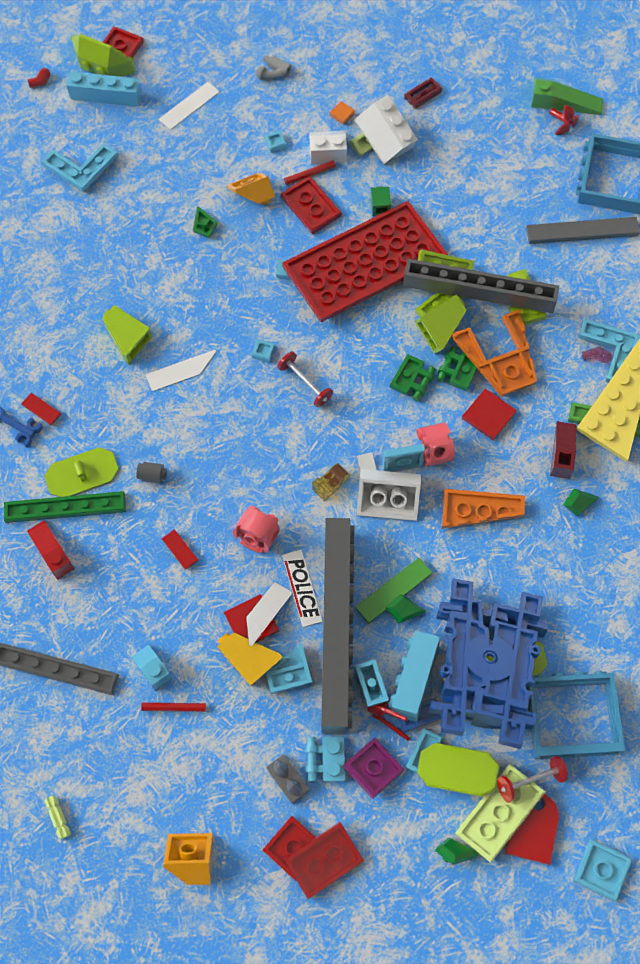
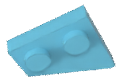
M302 643L298 644L291 653L285 655L277 665L271 667L266 672L271 695L312 684Z

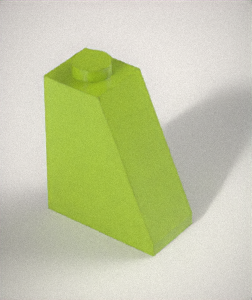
M457 294L414 321L434 354L444 349L467 311L463 300L458 298Z
M115 305L103 315L102 320L107 332L124 361L129 365L152 338L150 328Z

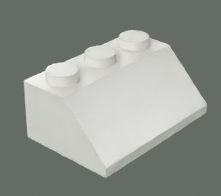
M389 95L374 102L355 119V122L384 165L412 149L418 140Z
M361 469L357 515L417 521L421 474Z

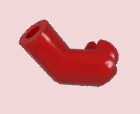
M42 68L36 78L28 79L29 87L46 85L51 75L50 70Z

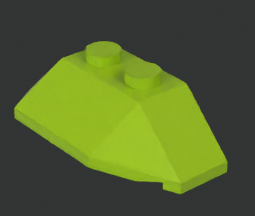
M83 34L72 35L73 47L80 68L84 71L119 77L135 73L133 59L129 56L126 57L113 46Z

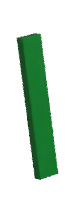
M124 491L4 502L5 523L126 512Z

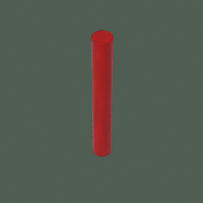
M332 160L285 177L284 182L288 185L308 176L335 168V161Z
M142 702L141 711L206 712V703Z

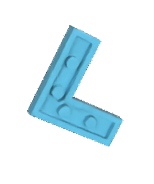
M103 143L81 167L55 150H52L41 162L45 168L84 192L118 157V153Z
M585 318L578 336L580 339L615 349L605 381L608 383L640 337L638 334Z

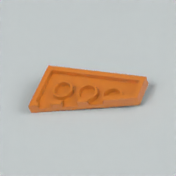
M444 489L441 529L522 518L525 514V496Z

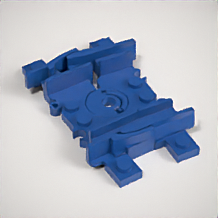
M453 578L451 582L450 603L440 602L436 615L437 619L447 621L444 631L452 634V636L445 635L443 640L447 645L446 662L441 666L439 674L442 678L446 679L441 692V702L431 701L429 713L442 715L440 733L463 736L465 719H470L473 726L500 729L498 744L521 749L525 729L532 730L537 719L535 713L527 711L529 699L534 692L528 691L525 686L533 687L535 684L532 678L534 659L538 658L541 652V648L535 644L537 637L543 638L548 630V624L539 621L543 597L522 592L519 609L494 603L492 609H482V601L472 599L473 582ZM486 656H491L494 660L489 661Z

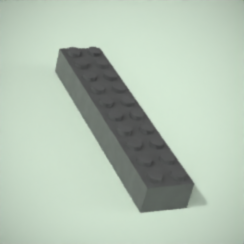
M326 518L322 734L347 735L348 729H352V711H348V707H352L353 689H348V686H352L353 668H349V665H353V647H349V644H353V626H349V624H353L354 605L349 604H353L354 585H350L354 583V565H350L354 564V545L350 544H354L355 526L350 525L351 518Z

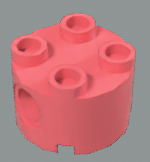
M445 422L417 429V437L421 440V444H424L425 448L424 462L426 467L451 462L455 457L453 439L449 438L448 434L451 432Z
M250 506L245 510L232 533L237 540L239 537L242 540L240 544L249 550L257 553H262L264 550L267 553L280 531L277 524L279 520L272 514L267 515L257 507Z

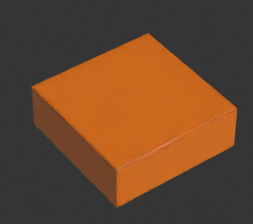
M342 101L330 111V116L343 125L355 114V110Z

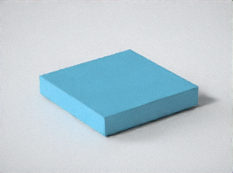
M424 444L384 450L383 471L393 472L422 467L425 453Z
M589 839L573 882L617 902L633 859Z

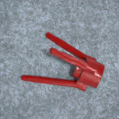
M390 698L387 702L368 707L367 711L373 713V718L380 720L405 740H410L409 736L382 717L387 713L407 721V717L388 709L389 704L387 703L390 702Z

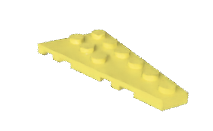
M640 339L576 429L625 462L629 459L640 416Z

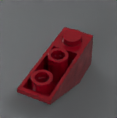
M557 421L550 476L570 479L574 471L576 457V424Z

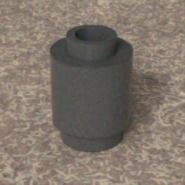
M139 463L136 477L141 479L142 482L161 484L162 480H166L167 468H164V464Z

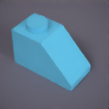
M149 645L132 656V659L154 691L172 679L166 667Z
M376 659L355 665L356 679L367 706L370 707L389 701Z

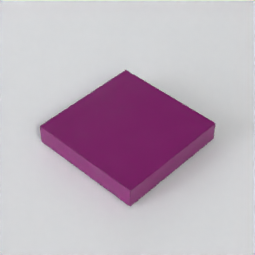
M373 738L343 765L344 769L372 799L380 794L405 770L376 738Z

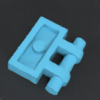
M307 737L305 753L308 756V765L305 766V771L308 773V782H317L316 774L322 773L323 782H345V769L343 767L345 764L344 737H322L323 746L316 745V737ZM316 754H323V766L316 765Z

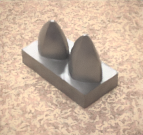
M284 754L266 767L292 804L310 791Z

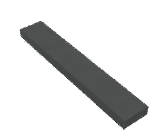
M637 217L532 224L526 227L529 244L638 236L640 233Z
M0 643V666L113 696L119 678L117 673Z

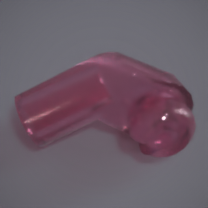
M601 347L582 352L584 361L594 358L600 362L607 363L612 358L611 353Z

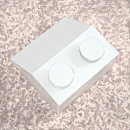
M345 131L309 133L311 164H323L332 160L335 163L347 162Z

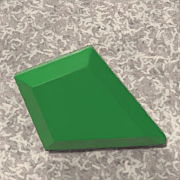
M197 207L193 232L210 238L218 222L200 207Z
M573 489L563 506L578 517L599 497Z
M402 594L386 607L398 624L426 613L425 609Z
M447 838L435 850L442 856L443 861L452 865L477 858L479 854L477 851L451 838Z

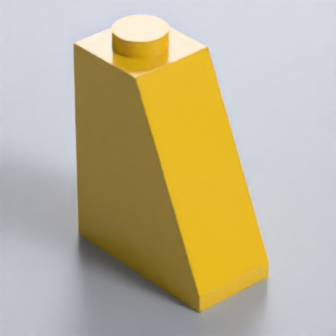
M234 632L231 635L226 633L218 640L220 644L217 648L250 686L283 658L280 653L256 642L250 646L249 639Z

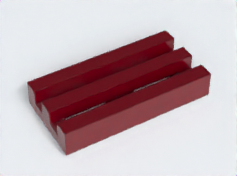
M431 77L405 93L404 99H408V103L412 104L413 108L416 109L440 94L442 87Z

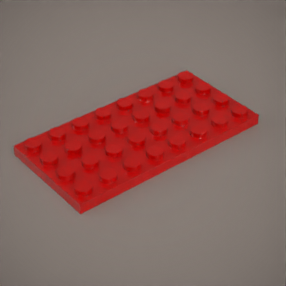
M406 201L282 262V267L321 323L404 281L407 259L418 260L420 250L448 255V253L410 202Z

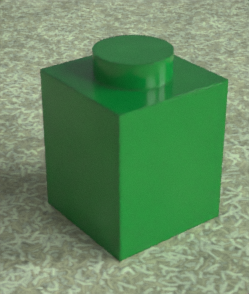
M377 186L371 188L372 217L391 209L389 187Z

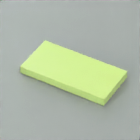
M510 763L500 775L508 777L512 784L528 778ZM534 782L514 789L515 800L507 803L502 798L497 786L496 789L481 799L455 834L487 861L492 863L545 794V791Z

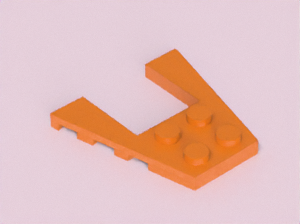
M520 309L505 314L502 317L517 348L511 352L486 360L470 327L455 332L451 336L501 397L535 385L537 382Z

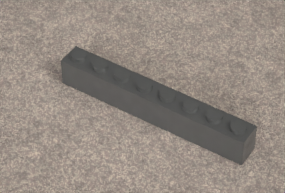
M407 259L403 287L453 296L457 294L458 297L547 313L554 312L559 292V285Z

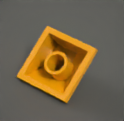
M259 172L226 185L227 189L261 205L271 202L270 199L275 197L269 177Z
M212 833L168 834L163 867L187 885H210L212 874Z

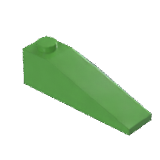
M534 77L532 108H555L556 110L564 111V105L572 107L577 113L602 115V98L553 79Z

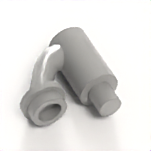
M266 55L263 61L274 71H267L266 67L260 66L256 71V76L260 80L264 77L277 78L283 75L287 76L291 71L292 65L275 56L269 57Z

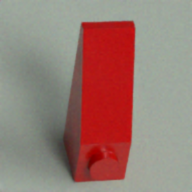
M45 521L27 530L57 580L75 569Z

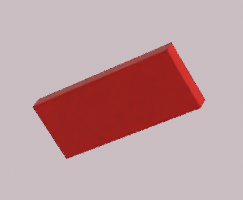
M30 393L21 403L23 407L51 426L61 416L59 411L33 393Z
M175 529L161 538L185 570L198 562L196 556Z

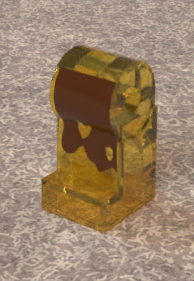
M337 463L322 477L312 482V490L325 502L342 487L351 474L340 463Z

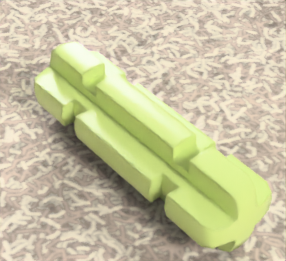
M56 796L48 797L45 799V804L50 809L48 812L54 827L57 828L58 838H67L71 835L69 827L65 825L67 822L61 807L58 806V799Z

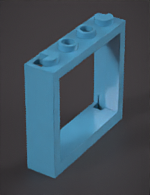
M591 133L589 141H585L583 151L587 152L586 155L583 154L581 165L584 168L580 169L578 180H581V184H578L575 195H579L577 203L640 214V186L638 199L586 190L593 150L640 158V142Z
M600 670L594 672V674L587 675L586 672H575L570 676H565V673H554L552 677H544L543 674L532 676L535 684L533 687L526 686V689L534 692L529 699L528 709L529 712L535 713L537 716L536 724L531 730L534 759H551L554 756L569 758L621 755L625 752L614 673L602 672ZM604 684L612 743L541 747L534 688Z

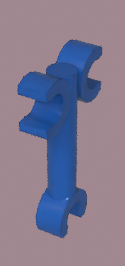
M0 407V422L3 421L20 431L16 435L15 440L19 443L22 439L26 438L23 444L28 448L32 443L31 438L43 429L42 423L39 422L36 427H32L35 421L31 417L27 421L26 427L6 415L4 409Z

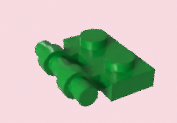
M452 346L444 357L443 366H440L438 370L437 380L444 382L445 377H450L449 385L467 391L477 367L464 352L462 355H458V348ZM454 362L457 363L455 370L450 368Z
M407 354L391 381L390 388L406 396L412 390L415 392L412 399L418 402L427 392L428 384L433 381L436 368L430 366L428 370L422 369L425 362ZM418 376L422 378L420 385L415 383Z

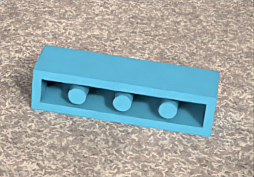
M70 72L66 85L70 100L139 107L142 94L139 78Z
M416 630L414 636L409 637L407 649H409L408 656L404 655L401 668H403L402 675L398 674L395 683L397 692L396 695H391L389 707H392V711L415 722L419 718L440 646L439 636Z

